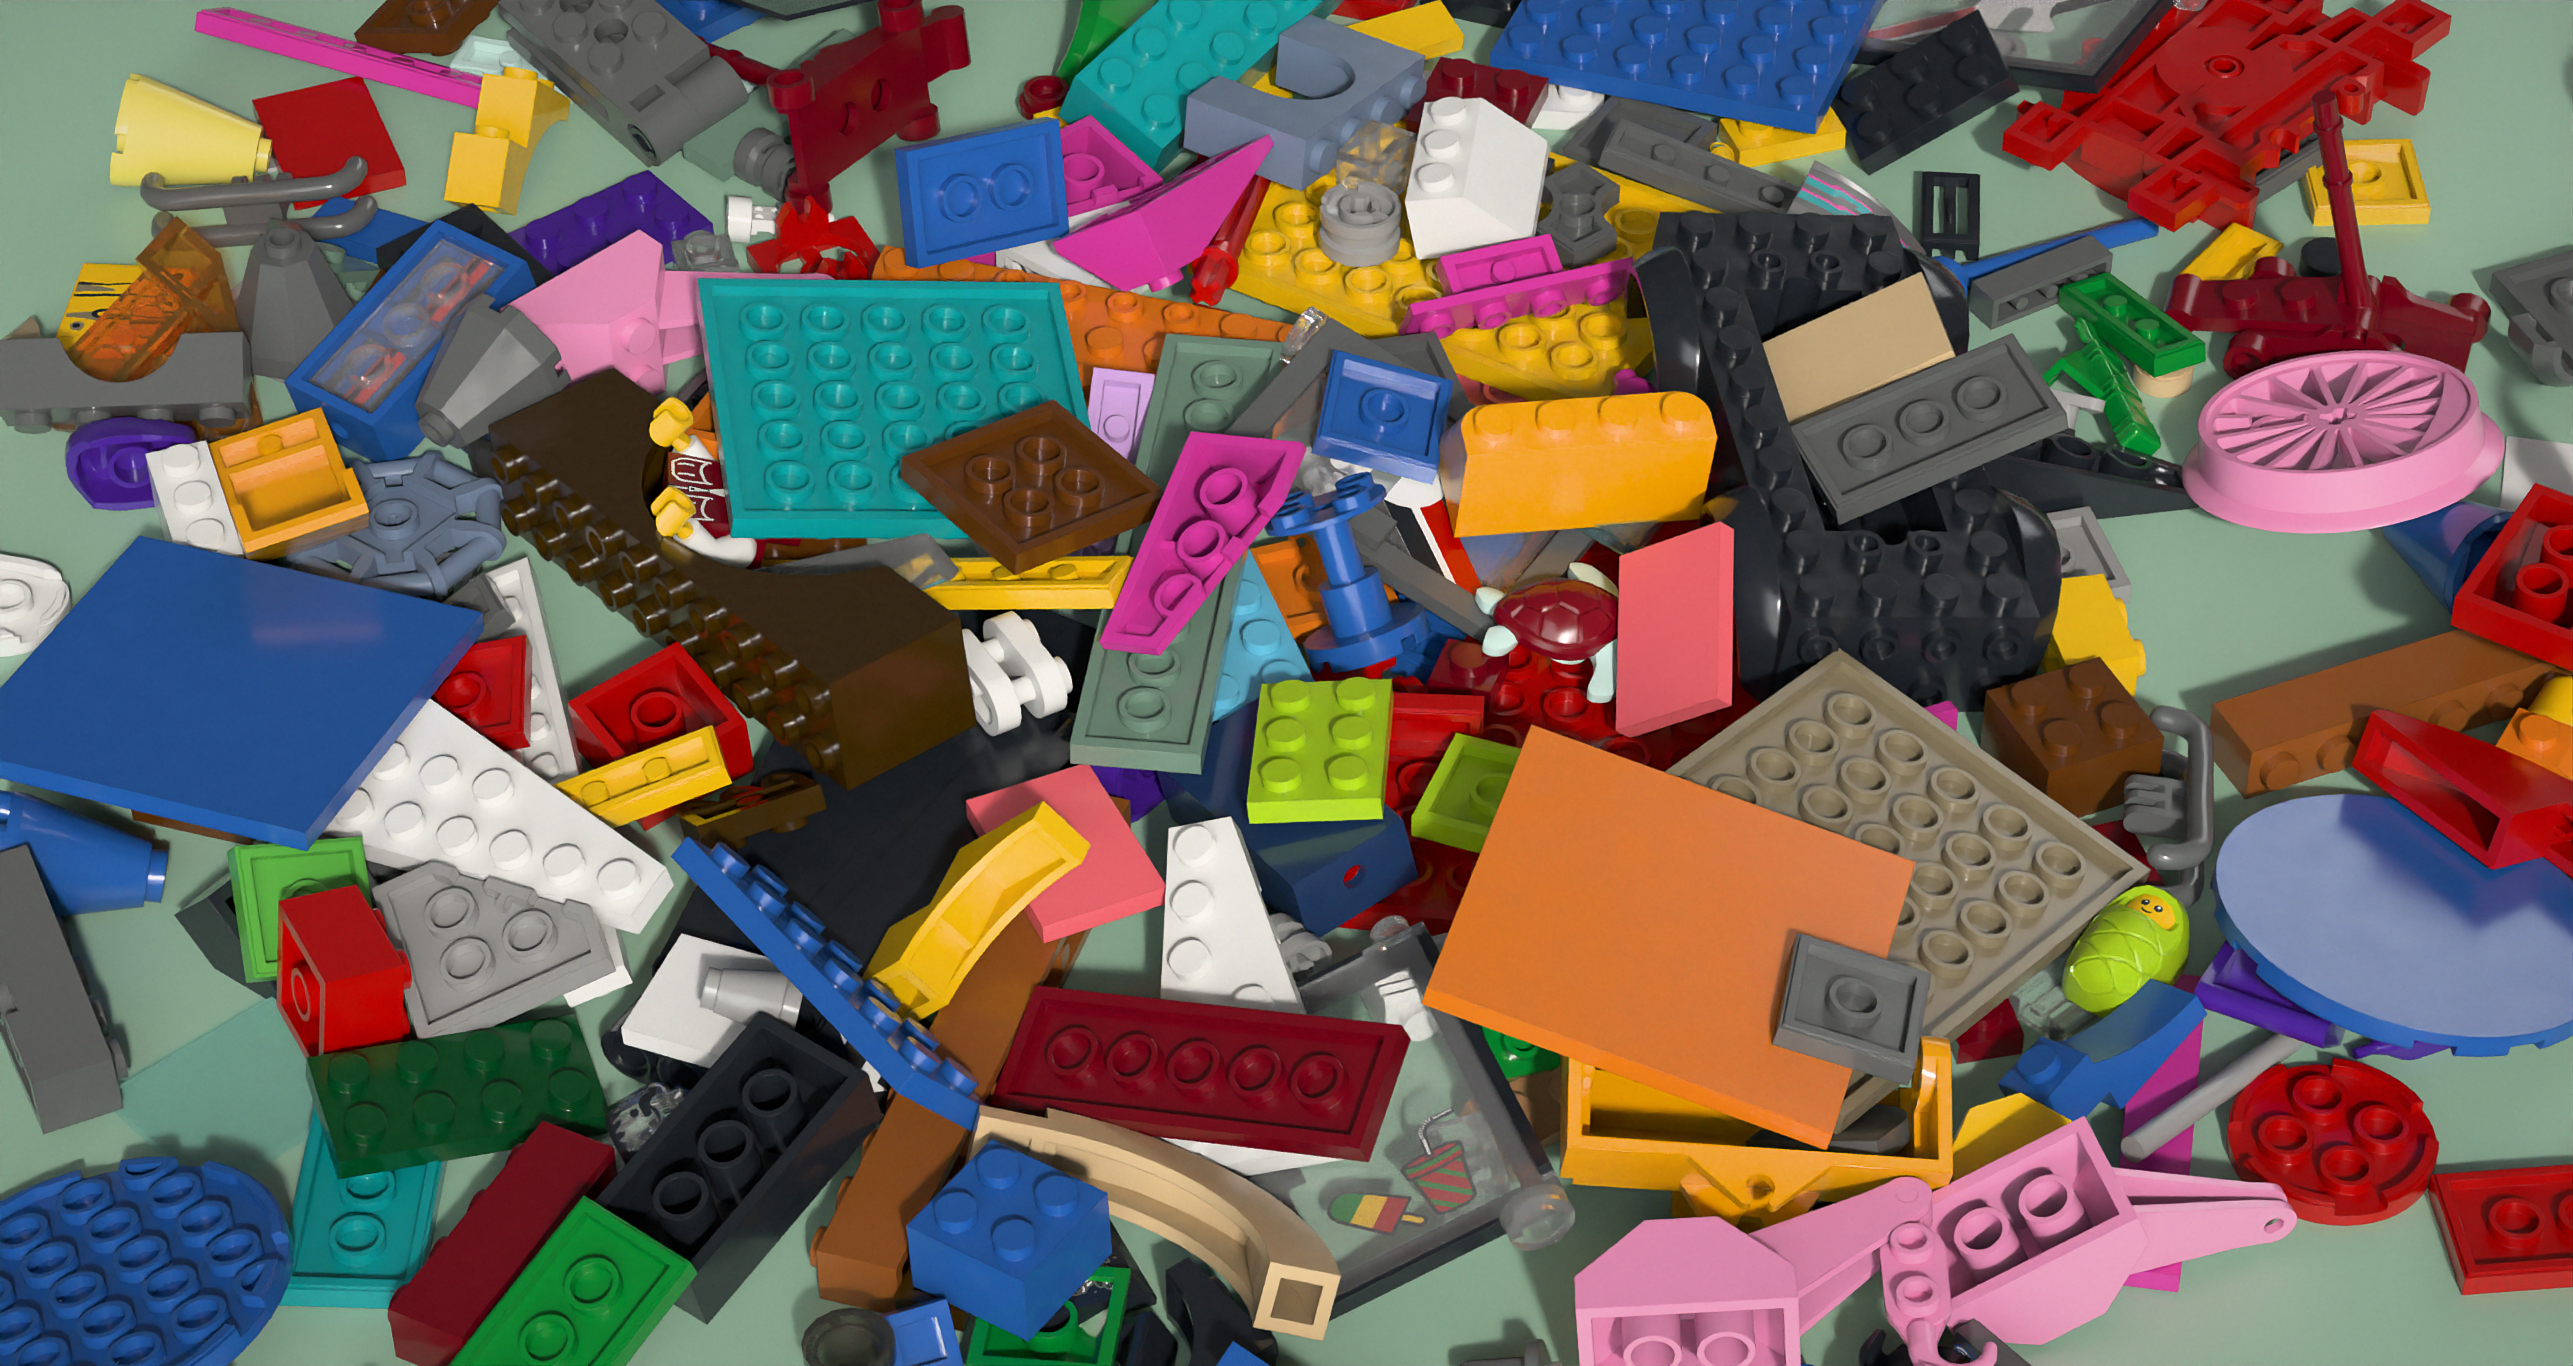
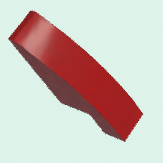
M2383 709L2371 711L2351 765L2353 768L2491 870L2544 857L2573 878L2572 781L2532 761L2446 727Z

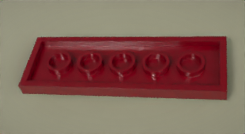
M1035 985L990 1105L993 1108L1045 1118L1047 1108L1107 1122L1154 1137L1369 1162L1411 1038L1403 1026L1398 1024Z

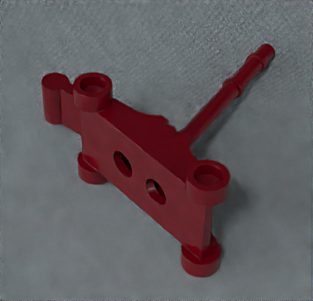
M879 0L877 2L879 26L855 39L824 47L820 50V54L814 56V60L802 62L800 64L801 69L780 70L748 58L738 50H727L706 42L701 36H696L708 45L711 58L713 56L721 57L735 70L740 79L767 88L770 105L776 108L777 113L788 115L796 171L787 180L788 187L784 192L785 201H790L799 216L804 212L805 197L812 195L829 214L833 210L829 181L895 134L904 141H923L936 136L941 131L938 107L930 103L928 83L950 70L965 68L972 62L963 7L958 5L941 6L934 9L930 16L924 17L922 0Z
M2331 90L2316 92L2311 97L2315 118L2313 130L2318 135L2324 169L2322 181L2323 186L2328 192L2341 272L2330 277L2296 276L2293 266L2286 260L2267 256L2253 263L2248 279L2202 281L2194 274H2180L2171 283L2163 312L2191 333L2193 331L2239 333L2229 340L2223 358V368L2233 380H2237L2258 369L2290 359L2329 352L2355 350L2393 351L2424 356L2448 364L2465 375L2472 344L2482 340L2488 331L2491 319L2490 306L2483 298L2472 293H2459L2450 297L2445 304L2438 303L2413 294L2396 277L2383 275L2381 283L2377 277L2367 275L2351 186L2353 174L2348 169L2342 134L2344 121L2341 115H2339L2336 94Z

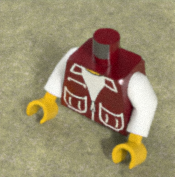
M675 397L666 399L654 411V420L650 423L649 429L650 437L656 444L663 447L670 445L674 447L672 452L667 454L660 495L651 504V510L656 516L655 524L660 534L670 536L674 541L703 557L729 566L752 571L761 570L766 543L799 547L802 538H731L720 461L711 455L696 435L687 436L684 433L693 424V416L689 408Z

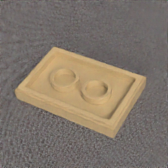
M1922 272L1762 343L1790 426L1956 357Z

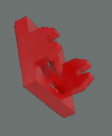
M812 195L805 197L804 212L799 216L790 201L783 204L775 219L776 239L746 247L747 261L754 273L779 274L784 262L799 258L804 264L799 274H826L835 280H871L876 262L881 254L854 216L829 223L828 213ZM838 246L851 250L845 252L843 261H837L829 257L823 258L819 253Z

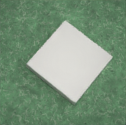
M681 933L622 1025L623 1043L711 1068L746 1026L716 1014L713 1010L700 1007L709 967L722 970L723 968L780 970L765 956Z

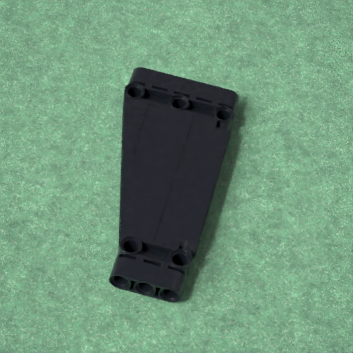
M1047 609L949 610L960 618L962 629H969L981 643L984 642L983 624L990 618L1013 611L1022 620H1030L1037 630L1041 644L1053 658L1056 656L1060 657L1069 670L1073 688L1072 692L1067 694L1066 708L1043 718H1036L1022 704L1020 705L1022 715L1020 726L996 736L989 735L977 721V725L849 791H846L825 773L818 774L802 755L789 745L783 746L774 739L750 786L761 787L762 780L772 773H801L821 784L827 809L809 815V823L797 830L786 833H771L770 829L747 836V845L735 850V852L749 864L750 871L757 864H760L779 877L789 888L783 897L790 905L796 901L814 913L826 926L820 935L828 943L833 939L850 950L863 963L860 971L865 973L889 927L928 906L958 851L979 838L967 819L966 800L1080 765L1070 764V740L1096 628ZM697 885L660 956L656 958L652 965V979L681 933L765 956V954ZM803 995L794 1031L814 1042L827 1019ZM639 997L601 1037L603 1054L610 1064L622 1074L645 1085L649 1084L648 1086H650L651 1084L653 1086L654 1084L657 1087H661L657 1089H662L659 1091L669 1094L676 1085L691 1091L710 1068L623 1043L621 1027L640 999Z

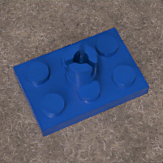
M1046 116L894 149L907 266L920 269L1058 238L1070 233L1059 119Z

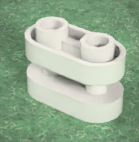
M1013 611L990 618L983 624L984 642L982 643L969 629H962L976 720L989 735L996 736L1019 727L1022 720L1020 707L1022 704L1036 718H1043L1066 708L1067 694L1071 693L1073 688L1069 670L1060 657L1056 656L1053 658L1041 644L1037 630L1030 620H1022Z

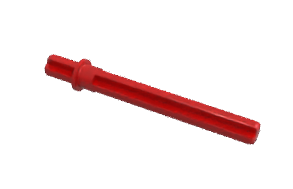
M1254 174L1209 245L1204 248L1203 254L1192 261L1193 277L1191 284L1193 287L1189 296L1194 303L1198 304L1204 301L1210 307L1217 305L1221 301L1225 289L1231 287L1237 280L1239 275L1238 258L1272 180Z

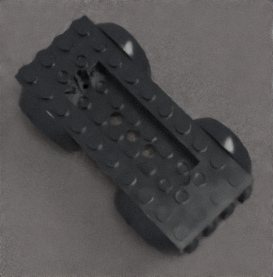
M1696 210L1660 212L1652 250L1632 262L1626 270L1624 311L1627 319L1648 318L1654 349L1653 361L1657 370L1658 391H1680L1695 395L1706 403L1712 415L1717 441L1707 484L1710 501L1701 508L1699 528L1720 521L1734 529L1733 614L1736 631L1738 679L1741 687L1760 704L1832 652H1838V648H1840L1923 708L1944 701H1951L1958 712H1984L1986 691L2036 675L2049 644L2058 613L2062 573L2061 551L2056 530L2047 514L2029 500L1998 486H1991L1984 464L1841 525H1838L1828 507L1824 505L1825 502L1805 472L1762 343L1922 272L1955 355L1959 356L1968 352L1970 336L1969 308L1963 286L1956 275L1939 261L1912 249L1904 248L1891 216H1878L1870 213L1860 215H1821L1812 212L1803 214H1763L1754 211L1745 213H1705Z

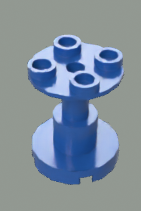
M1371 472L1356 473L1342 478L1335 483V491L1313 498L1310 490H1300L1288 494L1284 504L1264 527L1268 536L1276 537L1313 532L1328 578L1317 588L1329 621V625L1311 634L1303 643L1310 667L1314 673H1321L1325 669L1324 662L1327 661L1332 673L1346 672L1382 662L1405 652L1402 639L1412 634L1414 641L1418 645L1426 640L1432 632L1425 609L1421 603L1402 602L1389 604L1378 568L1364 567L1349 519L1373 508L1387 496L1386 489L1382 484H1374Z

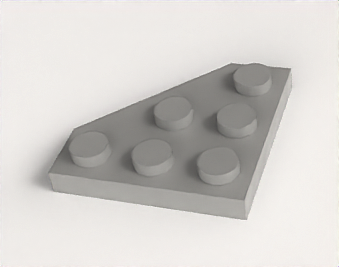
M435 861L372 888L377 908L381 911L385 920L388 938L395 950H404L410 964L412 984L410 989L404 990V995L418 1039L493 1027L616 972L599 919L589 905L568 899L565 904L538 897L533 889L488 877L486 882L460 875L455 867Z

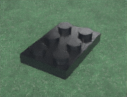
M1979 9L1963 18L1951 22L1945 28L1915 45L1903 49L1895 56L1867 72L1850 79L1847 83L1840 86L1833 103L1860 163L1870 176L2020 92V89L1988 24Z

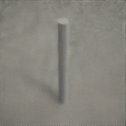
M2274 1033L2126 1136L2121 1141L2123 1155L2133 1163L2142 1161L2243 1090L2259 1074L2272 1066L2280 1064L2301 1049L2303 1042Z

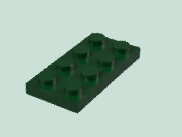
M575 1014L306 1058L305 1077L337 1179L426 1165L437 1160L443 1162L512 1150L517 1144L524 1143L542 1120L585 1137L608 1133L605 1124V1114L608 1105Z

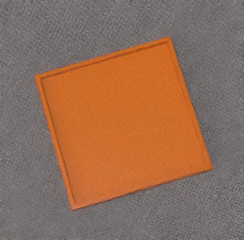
M1531 724L1421 1004L1817 1148L1827 1150L1853 1069L1772 1045L1790 950L1797 933L1886 960L1916 862Z

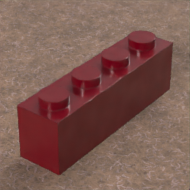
M543 1120L524 1143L517 1144L510 1152L505 1167L487 1189L478 1191L472 1198L467 1213L448 1236L441 1237L434 1244L427 1262L408 1284L401 1285L394 1293L388 1307L387 1317L391 1326L396 1357L418 1366H448L583 1195L595 1201L618 1173L614 1147Z

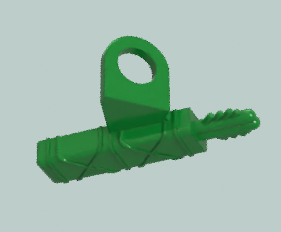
M2082 317L2077 318L2074 328L2085 347L2080 351H2073L2059 359L2042 375L2043 379L2050 388L2067 373L2093 396L2106 401L2104 412L2115 436L2122 446L2152 456L2161 447L2160 437L2145 412L2146 408L2145 406L2143 407L2142 400L2127 375L2128 371L2127 369L2125 370L2123 361L2117 353L2102 344L2103 340L2099 338L2092 323H2087Z

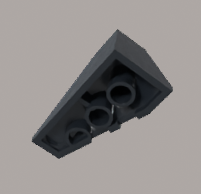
M2070 428L1984 464L1991 486H1998L2017 493L2045 513L2090 506L2096 519H2106L2199 508L2189 497L2183 486L2182 466L2118 444L2108 445L2105 452L2095 449L2087 441L2076 437L2075 430Z

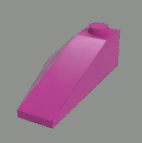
M1267 134L1228 149L1174 177V181L1137 196L1129 201V205L1108 215L1107 213L1087 222L1054 241L1053 246L1057 254L1124 292L1148 284L1152 293L1171 286L1184 278L1180 268L1203 254L1204 248L1209 245L1273 147V141L1270 135Z
M1190 431L1099 643L1103 649L1157 656L1164 652L1284 504L1307 450L1303 442Z

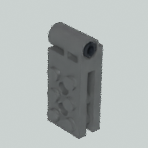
M501 0L498 2L502 18L513 26L506 32L510 47L549 81L554 82V85L648 168L652 165L660 166L681 151L684 143L704 132L748 102L747 90L735 70L721 57L713 56L711 58L708 45L655 0Z

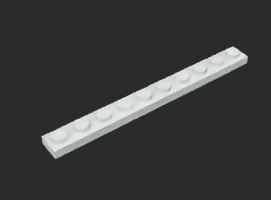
M528 557L485 573V575L495 584L516 619V622L499 639L526 635L533 649L530 747L507 752L508 755L547 783L554 785L583 774V769L537 575ZM600 924L616 972L564 994L570 1008L633 983L620 929Z

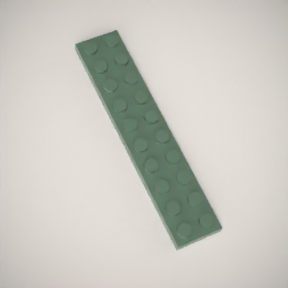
M1166 334L1135 466L1165 490L1190 431L1224 434L1287 365V343ZM1274 426L1263 438H1272ZM1151 521L1120 533L1114 556L1136 558ZM1248 548L1160 656L1103 649L1099 641L1113 609H1101L1070 740V764L1202 774Z

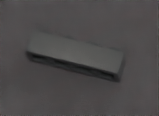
M2089 235L1974 280L1971 286L1969 311L1992 330L2058 304L2059 288L2064 285L2102 273H2111L2113 253L2092 235Z

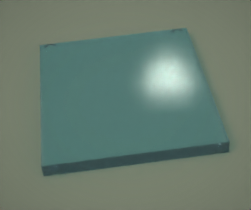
M271 996L119 1085L124 1108L114 1111V1113L161 1157H176L179 1165L201 1167L207 1161H214L251 1174L307 1140L315 1105L305 1077L306 1058L276 1007V1000Z

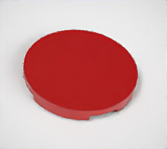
M2332 1058L2331 1065L2317 1064L2286 1068L2283 1063H2280L2259 1074L2236 1095L2229 1113L2226 1134L2229 1160L2241 1181L2277 1184L2285 1193L2287 1203L2292 1206L2297 1218L2333 1226L2364 1225L2386 1220L2398 1215L2416 1203L2428 1188L2430 1174L2435 1172L2439 1141H2437L2429 1118L2422 1110L2424 1102L2408 1086L2395 1077L2372 1066L2338 1058Z

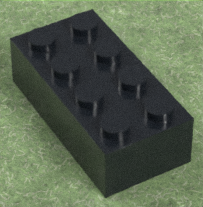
M760 1011L594 1202L691 1262L698 1274L674 1305L708 1325L883 1119L867 1072Z

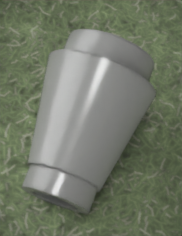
M709 967L700 1007L713 1010L714 1013L744 1026H747L761 1011L790 1029L795 1030L803 994L781 971L723 968L722 970Z

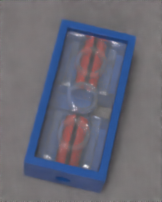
M436 219L284 381L298 414L321 407L335 443L374 463L405 460L426 437L418 426L420 417L414 405L452 319L468 302L482 293L496 299L489 308L500 313V308L537 288L528 264L525 260Z

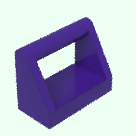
M2227 939L2195 988L2194 995L2198 996L2204 1009L2322 1049L2341 1045L2346 1029L2305 1010L2276 991L2256 974L2258 964L2243 949L2234 950Z

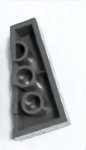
M23 845L0 853V1036L44 1135L123 1109L118 1081L128 1078L129 1075L117 1039L105 1041V1037H108L110 1034L100 1001L97 997L93 999L88 998L91 995L82 962L79 957L72 958V948L61 917L56 918L27 845Z

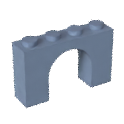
M1308 14L1279 34L1275 85L1311 97L1313 100L1289 99L1271 95L1218 75L1187 96L1183 148L1212 158L1228 149L1269 134L1274 145L1255 174L1302 191L1323 175L1328 174L1334 167L1352 154L1357 153L1377 136L1388 131L1391 126L1409 114L1412 107L1426 94L1427 83L1423 78L1425 55Z

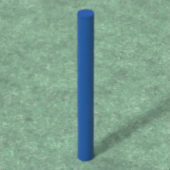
M2141 216L1961 266L1968 275L1969 284L1967 288H1969L1974 280L2089 235H2092L2107 249H2112L2156 237L2159 233V226Z

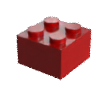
M678 641L567 702L578 751L593 769L712 725L719 739L731 781L734 782L755 770L746 721ZM722 788L635 821L645 832L676 815L678 808L684 803L702 800Z
M357 884L278 901L276 1007L304 1057L408 1041L410 1027L407 1013L403 1006L404 990L410 989L412 984L410 964L404 950H395L390 942L381 911L378 908H370Z

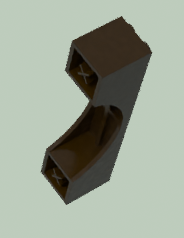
M614 367L488 426L493 451L489 453V463L501 485L504 502L500 504V514L509 532L515 537L521 536L534 546L545 561H553L566 571L577 586H585L602 600L609 611H617L634 624L637 631L644 638H652L663 648L678 641L721 693L734 702L746 718H754L772 732L775 739L781 745H789L807 759L810 766L818 774L825 773L846 791H849L977 725L960 618L889 566L883 565L859 571L809 575L752 571L708 559L685 548L670 536L661 535L655 524L656 516L651 510V504L660 495L667 454L672 452L674 447L672 445L663 447L656 444L650 437L649 429L650 423L654 420V411L662 402Z

